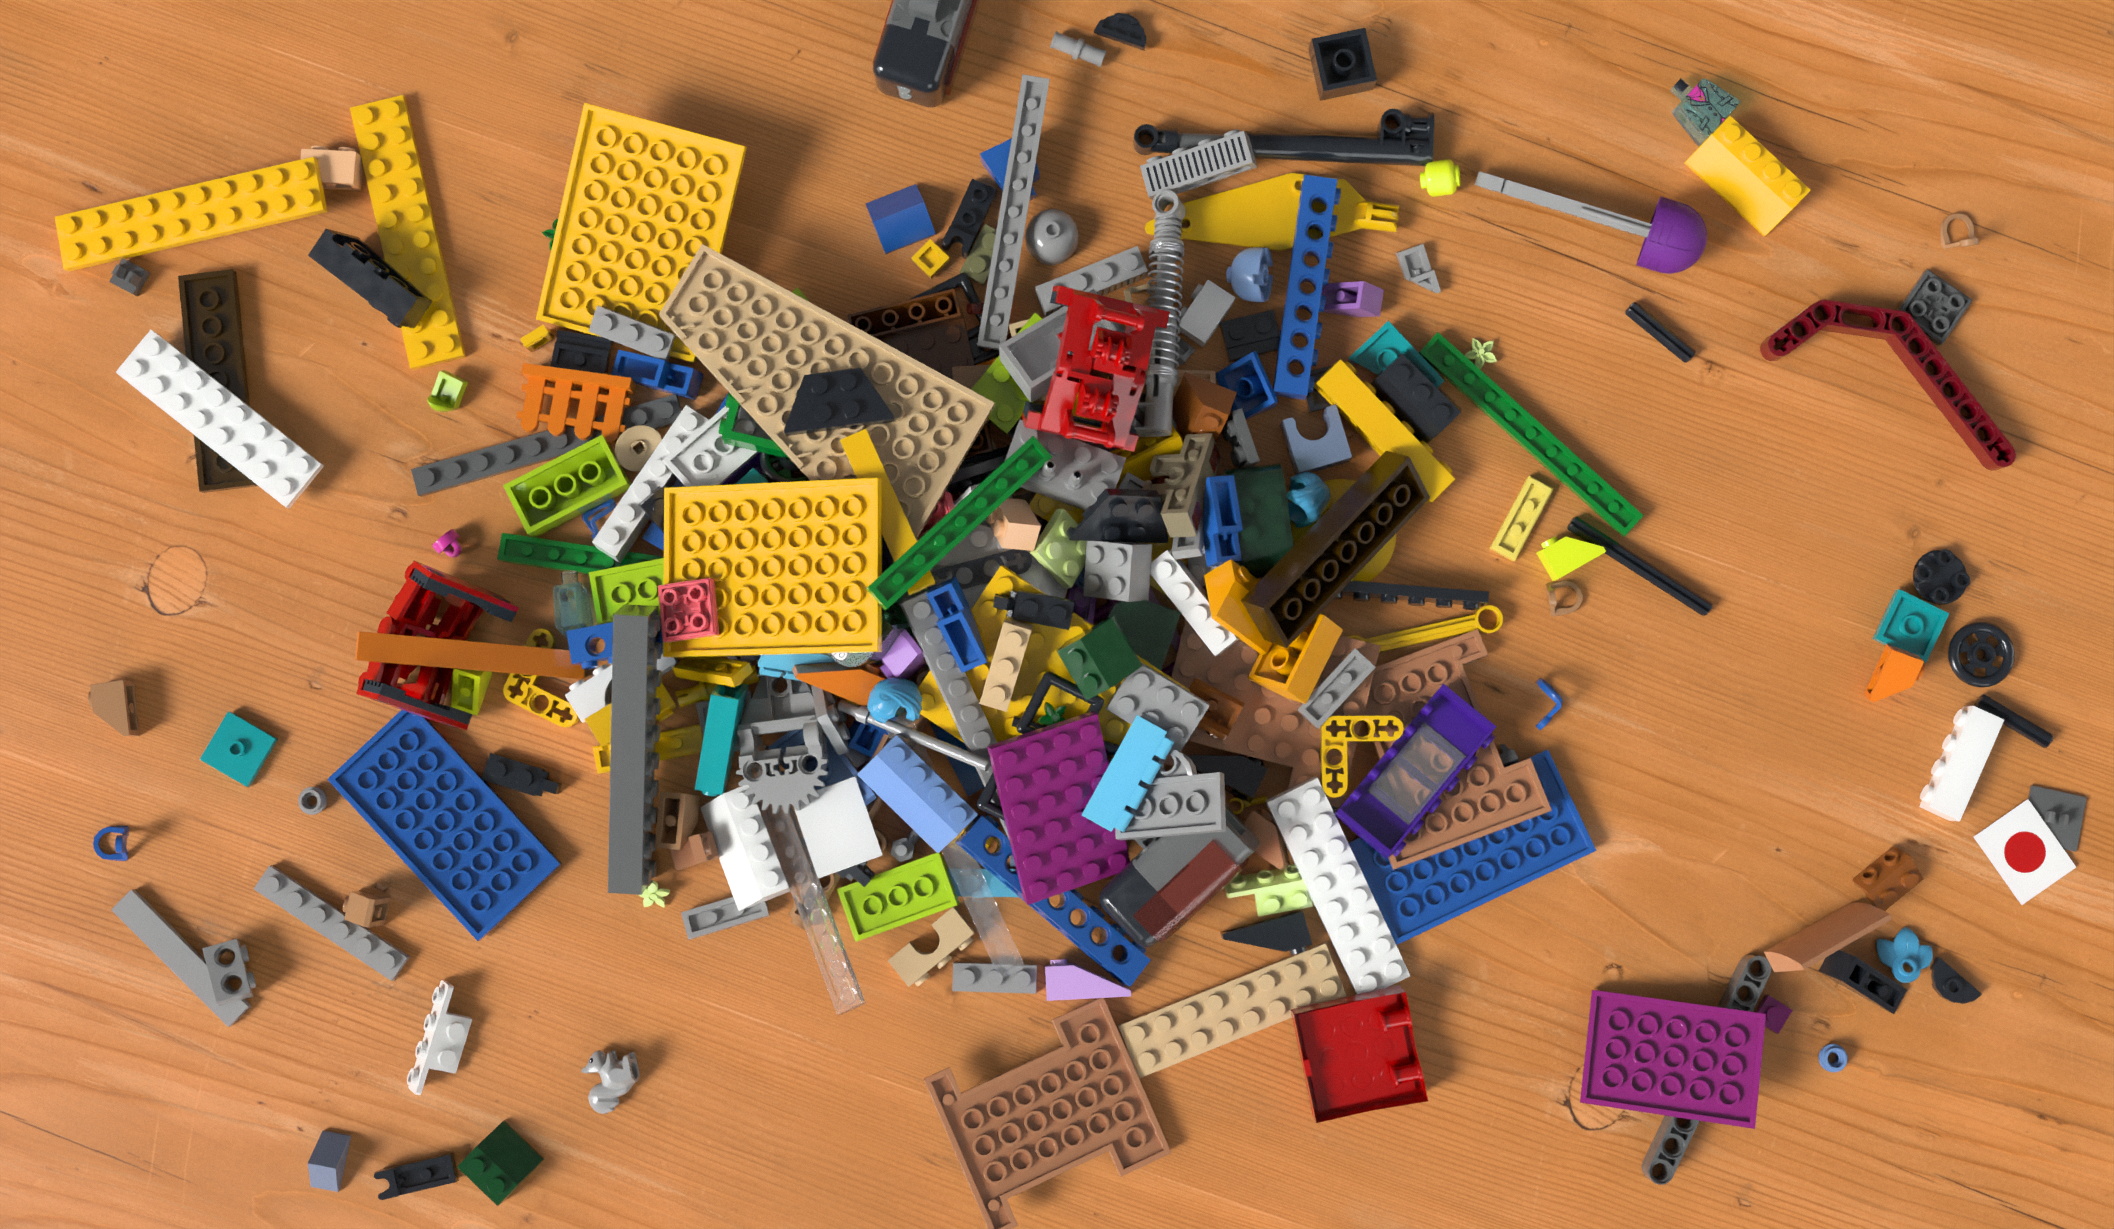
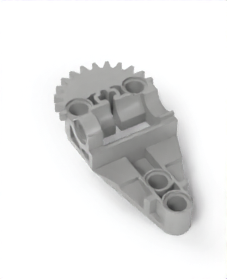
M783 671L779 678L760 675L758 672L757 677H760V680L749 702L743 724L738 725L737 730L740 740V770H737L736 774L743 775L744 777L738 784L739 786H749L744 793L745 796L755 794L752 804L756 805L763 800L762 810L764 811L771 804L773 813L778 814L781 805L785 814L790 813L791 804L796 811H800V801L802 800L805 804L810 805L811 801L808 795L811 794L816 797L820 795L814 787L825 786V783L819 779V776L828 775L826 771L827 763H829L827 760L826 733L816 718L813 694L808 683L786 679L788 683L787 689L783 693H779L776 687L778 681L785 679L783 678ZM803 729L805 745L787 747L785 756L781 748L758 751V735ZM815 756L818 766L814 771L810 772L807 769L806 763L810 757ZM759 763L762 766L763 773L756 779L752 775V768L755 764ZM788 763L790 768L786 769L785 772L780 771V766Z

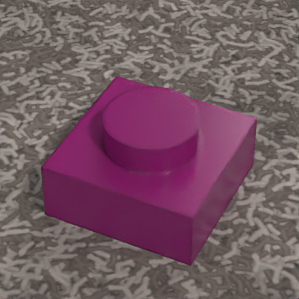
M1765 994L1755 1010L1756 1013L1766 1014L1765 1027L1776 1034H1779L1793 1011Z

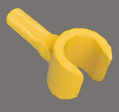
M1267 796L1253 798L1252 802L1249 803L1239 797H1234L1229 802L1237 800L1241 803V809L1233 811L1234 814H1239L1244 808L1266 803L1268 799Z

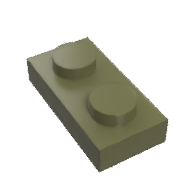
M986 224L983 226L960 270V273H966L969 279L982 286H985L989 277L996 229Z

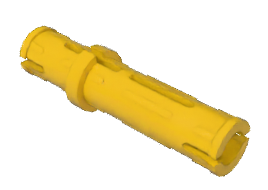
M755 665L751 667L753 672L744 679L743 684L750 685L759 682L760 678L757 677L758 672ZM698 681V685L675 691L680 708L702 700L709 701L711 693L718 684Z

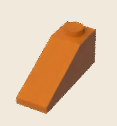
M858 661L794 665L792 669L796 679L866 707L872 688L879 681L886 679L880 667L872 662H866V664Z

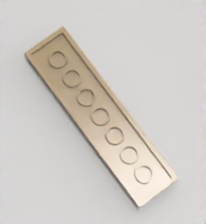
M1322 943L1307 949L1305 952L1292 955L1121 1023L1118 1027L1139 1078H1142L1292 1018L1290 1009L1346 996L1327 945Z

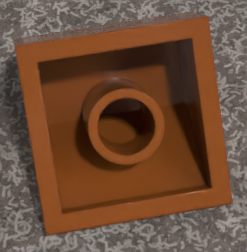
M1185 372L1173 399L1172 417L1184 436L1187 434L1212 433L1215 442H1217L1230 414L1237 392Z

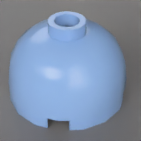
M1260 247L1247 248L1239 252L1234 258L1232 266L1227 268V282L1231 283L1232 289L1239 298L1251 302L1268 301L1273 284V275H1269L1268 266H1273L1269 249Z

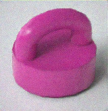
M450 529L433 544V548L438 554L444 551L449 557L456 558L461 554V546L457 541L460 536L454 529ZM452 545L454 547V551H452L449 548V546Z

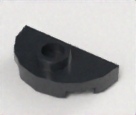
M1115 13V15L1100 20L1094 29V34L1145 51L1146 34L1138 19L1129 14Z
M1935 957L1930 967V970H1932L1931 979L1933 982L1932 987L1940 997L1949 1002L1965 1004L1975 1001L1982 995L1981 992L1940 957Z

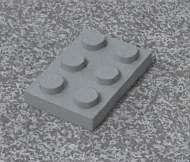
M1142 663V667L1124 678L1106 709L1130 724L1139 715L1166 730L1165 737L1174 741L1171 749L1181 752L1210 704Z

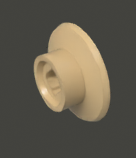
M638 425L627 429L619 436L615 445L617 461L625 469L641 471L661 442L662 437L655 429L649 426ZM639 442L642 443L641 446H639L636 449H633V446H635Z

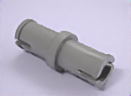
M1057 31L1050 45V48L1072 55L1074 60L1079 58L1098 67H1101L1106 54V50L1086 44L1084 39L1079 38V40H1076Z

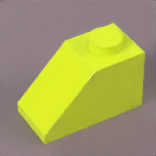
M1554 536L1541 544L1543 549L1536 554L1552 581H1555L1605 553L1606 550L1602 546L1564 537L1558 540Z
M453 669L451 707L477 716L492 672Z

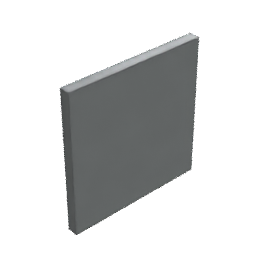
M2030 786L2028 799L2063 849L2077 852L2087 797Z

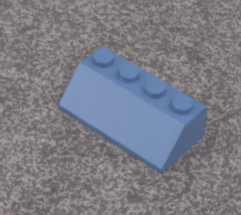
M897 734L857 774L937 853L958 836L978 815Z

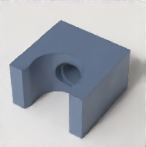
M1336 405L1327 407L1323 412L1326 433L1319 440H1308L1301 436L1296 428V421L1293 417L1283 420L1280 424L1295 475L1304 472L1312 473L1346 463L1352 458Z

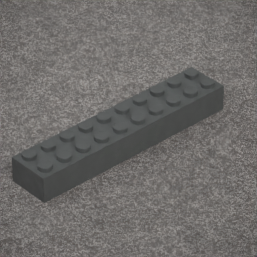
M624 604L613 614L608 893L642 895L646 887L651 885V879L656 877L657 862L652 861L653 851L657 849L655 848L656 834H653V824L657 823L658 807H654V797L658 796L659 781L654 780L655 769L659 767L660 758L659 753L655 752V742H659L660 725H656V715L660 714L661 699L656 698L657 687L661 685V670H657V659H661L662 643L658 642V631H662L658 606Z

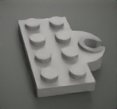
M1171 749L1170 755L1174 759V766L1170 771L1166 772L1164 769L1165 760L1154 755L1152 759L1162 764L1151 785L1142 780L1138 783L1148 789L1137 810L1126 805L1125 809L1133 813L1134 816L1125 832L1115 828L1116 839L1131 840L1226 831L1224 774L1221 772L1197 774L1196 767L1190 757Z

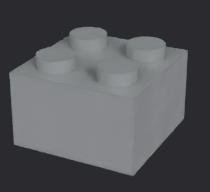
M1087 541L1083 596L1127 602L1149 600L1152 544Z

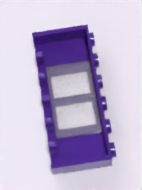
M1442 684L1403 731L1401 737L1393 743L1339 808L1335 816L1387 859L1391 854L1396 857L1406 846L1403 839L1410 832L1415 835L1424 824L1421 818L1428 810L1432 814L1442 802L1439 798L1441 793L1445 789L1450 792L1460 779L1456 775L1462 768L1468 770L1478 757L1474 753L1481 746L1485 749L1495 738L1492 732L1496 726L1445 684Z

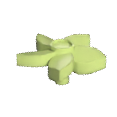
M1473 338V350L1467 352L1464 356L1469 360L1475 359V365L1479 369L1483 367L1484 362H1497L1494 354L1490 352L1493 348V341H1488L1482 346L1478 340Z
M652 880L651 885L647 886L643 894L639 896L644 898V907L651 906L654 901L659 906L665 907V899L663 897L667 896L670 890L665 888L658 889V883Z

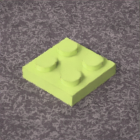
M1056 509L1038 538L1034 551H1031L1030 554L1063 588H1072L1085 566L1087 541L1069 540L1066 534L1067 530L1070 527L1075 529L1078 524L1064 509Z

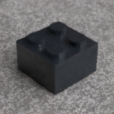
M1365 28L1311 39L1308 50L1320 101L1373 90L1377 78Z

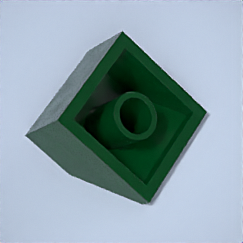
M1114 616L1067 640L1057 651L1086 701L1110 689L1143 665Z
M502 1121L470 1152L457 1168L499 1206L506 1201L544 1158L508 1123Z

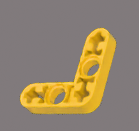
M536 629L530 634L524 646L538 647L539 643L536 641V638L538 636L543 637L546 634V640L549 643L547 646L542 645L540 648L554 649L556 638L549 630ZM510 673L503 688L504 696L508 701L558 726L568 728L577 724L579 717L568 701L536 686L540 676L520 674L522 677L531 680L529 683L523 681L520 687L524 691L523 695H517L514 698V692L511 691V687L518 686L521 679L516 678L517 674ZM540 695H545L549 700V705L544 711L536 709L534 704L535 699ZM556 701L559 702L556 708L565 711L568 708L571 709L572 720L562 722L563 716L553 712L552 717L549 716L555 708Z
M1395 716L1329 717L1321 725L1320 729L1321 786L1325 794L1336 798L1342 796L1347 790V741L1397 740L1403 734L1404 728L1401 720ZM1345 720H1350L1349 733L1351 737H1345L1347 731L1337 732L1336 737H1332L1331 732L1326 731V726L1331 725L1332 721H1336L1337 726H1346ZM1360 720L1367 722L1370 727V731L1365 737L1356 735L1354 731V725ZM1373 720H1378L1377 726H1385L1388 724V720H1390L1394 726H1397L1398 730L1392 733V737H1389L1386 731H1377L1379 737H1373L1375 733ZM1334 748L1341 752L1342 760L1339 764L1331 765L1328 763L1326 754L1330 749ZM1326 768L1333 770L1342 768V774L1336 773L1337 782H1342V788H1337V793H1332V789L1327 788V782L1332 781V773L1326 774Z

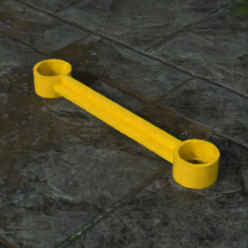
M1487 605L1481 607L1480 610H1476L1473 615L1365 639L1357 635H1352L1348 638L1380 645L1379 652L1464 634L1477 629L1480 633L1490 634L1502 626L1503 615L1497 607ZM1485 609L1493 611L1497 616V623L1492 629L1483 628L1478 621L1480 612Z

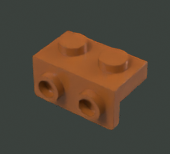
M1194 678L1189 687L1190 692L1210 704L1197 726L1204 729L1213 738L1226 740L1245 703Z
M1893 846L1854 877L1852 881L1865 892L1872 906L1886 911L1919 884L1923 877L1912 857Z

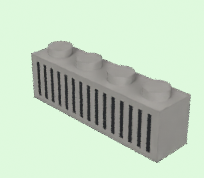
M1232 130L1225 133L1224 138L1215 141L1213 138L1200 141L1197 147L1191 149L1182 147L1172 152L1173 155L1165 158L1155 156L1146 161L1147 164L1140 166L1148 197L1153 200L1160 191L1171 190L1179 194L1257 168V163L1249 136L1245 131Z
M1138 246L1036 286V296L1045 317L1064 307L1050 303L1053 286H1064L1085 292L1094 289L1098 295L1104 296L1146 279L1148 270Z

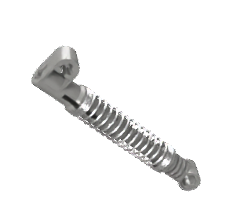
M1171 190L1160 191L1153 198L1152 202L1153 210L1155 211L1154 239L1150 242L1149 259L1155 262L1148 265L1149 268L1153 269L1148 275L1155 279L1148 281L1152 288H1149L1147 292L1155 296L1148 297L1147 301L1152 303L1148 307L1169 311L1170 314L1167 329L1155 328L1147 371H1144L1146 373L1144 383L1146 385L1145 402L1138 403L1134 415L1139 421L1144 420V427L1136 419L1132 421V425H1134L1139 437H1161L1171 435L1173 392L1174 386L1177 385L1178 371L1176 368L1179 366L1176 360L1179 358L1177 351L1180 349L1177 343L1180 341L1178 334L1181 332L1178 326L1181 324L1179 319L1181 311L1179 309L1182 306L1180 302L1182 294L1179 292L1183 289L1180 285L1183 278L1180 275L1183 273L1181 267L1184 264L1182 258L1185 250L1184 242L1181 240V222L1185 217L1186 210L1176 193ZM1174 204L1171 210L1164 211L1166 206ZM1180 260L1181 264L1177 265L1175 264V261ZM1179 268L1181 270L1180 274L1175 273V270ZM1176 277H1179V278H1180V282L1174 281L1175 278H1176ZM1178 285L1180 289L1178 291L1174 290V286ZM1179 294V299H1175L1174 295ZM1178 302L1179 307H1173V303Z

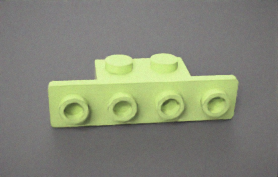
M1289 865L1287 869L1261 870L1252 874L1234 875L1223 881L1227 898L1254 894L1258 917L1313 907L1310 894L1296 865Z

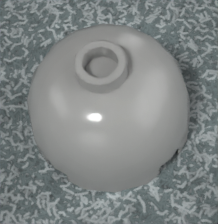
M1042 210L1033 216L1026 227L1025 242L1027 250L1042 264H1062L1077 250L1079 242L1077 225L1071 216L1062 210Z

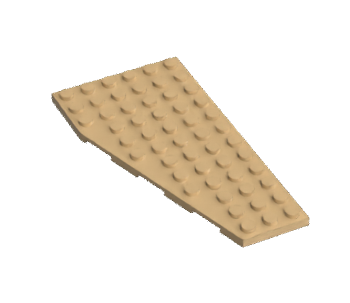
M703 244L659 313L661 319L810 481L857 479L840 440L866 429L916 540L995 407L993 401ZM861 368L892 412L895 421L786 436L784 433L785 425L804 375Z

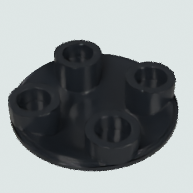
M1947 549L1934 550L1924 554L1918 559L1913 570V582L1916 590L1925 600L1934 604L1944 605L1956 601L1970 584V576L1967 574L1964 564Z

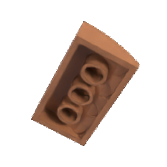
M1858 902L1849 903L1764 951L1774 972L1805 970L1887 923L1892 918L1889 913L1875 906Z

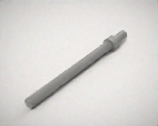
M841 700L838 704L839 711L854 716L858 722L866 725L871 723L981 770L987 771L990 767V760L891 719L887 720L886 723H880L874 720L866 706L861 705L859 707L845 700Z

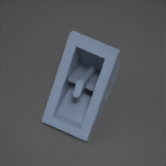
M326 1130L322 1131L308 1161L311 1187L335 1192L340 1191L351 1135Z

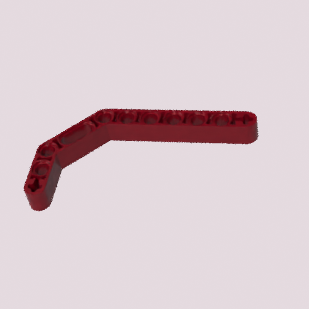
M1820 300L1807 307L1761 343L1760 352L1762 356L1768 361H1777L1820 330L1886 340L1986 469L1996 471L2012 465L2015 461L2016 451L1907 312L1831 300ZM1816 309L1823 312L1824 320H1819L1816 317ZM1849 313L1868 316L1873 320L1874 326L1870 328L1847 324L1844 322L1842 314ZM1893 320L1900 324V332L1893 328ZM1794 325H1797L1802 329V337L1797 336L1794 333ZM1784 339L1786 343L1776 351L1773 346ZM1910 342L1917 346V354L1910 350ZM1927 363L1933 366L1934 375L1927 372ZM1944 385L1950 388V397L1945 395L1943 391ZM1961 407L1967 410V419L1962 417L1960 413ZM1978 429L1984 432V441L1979 439L1977 435Z

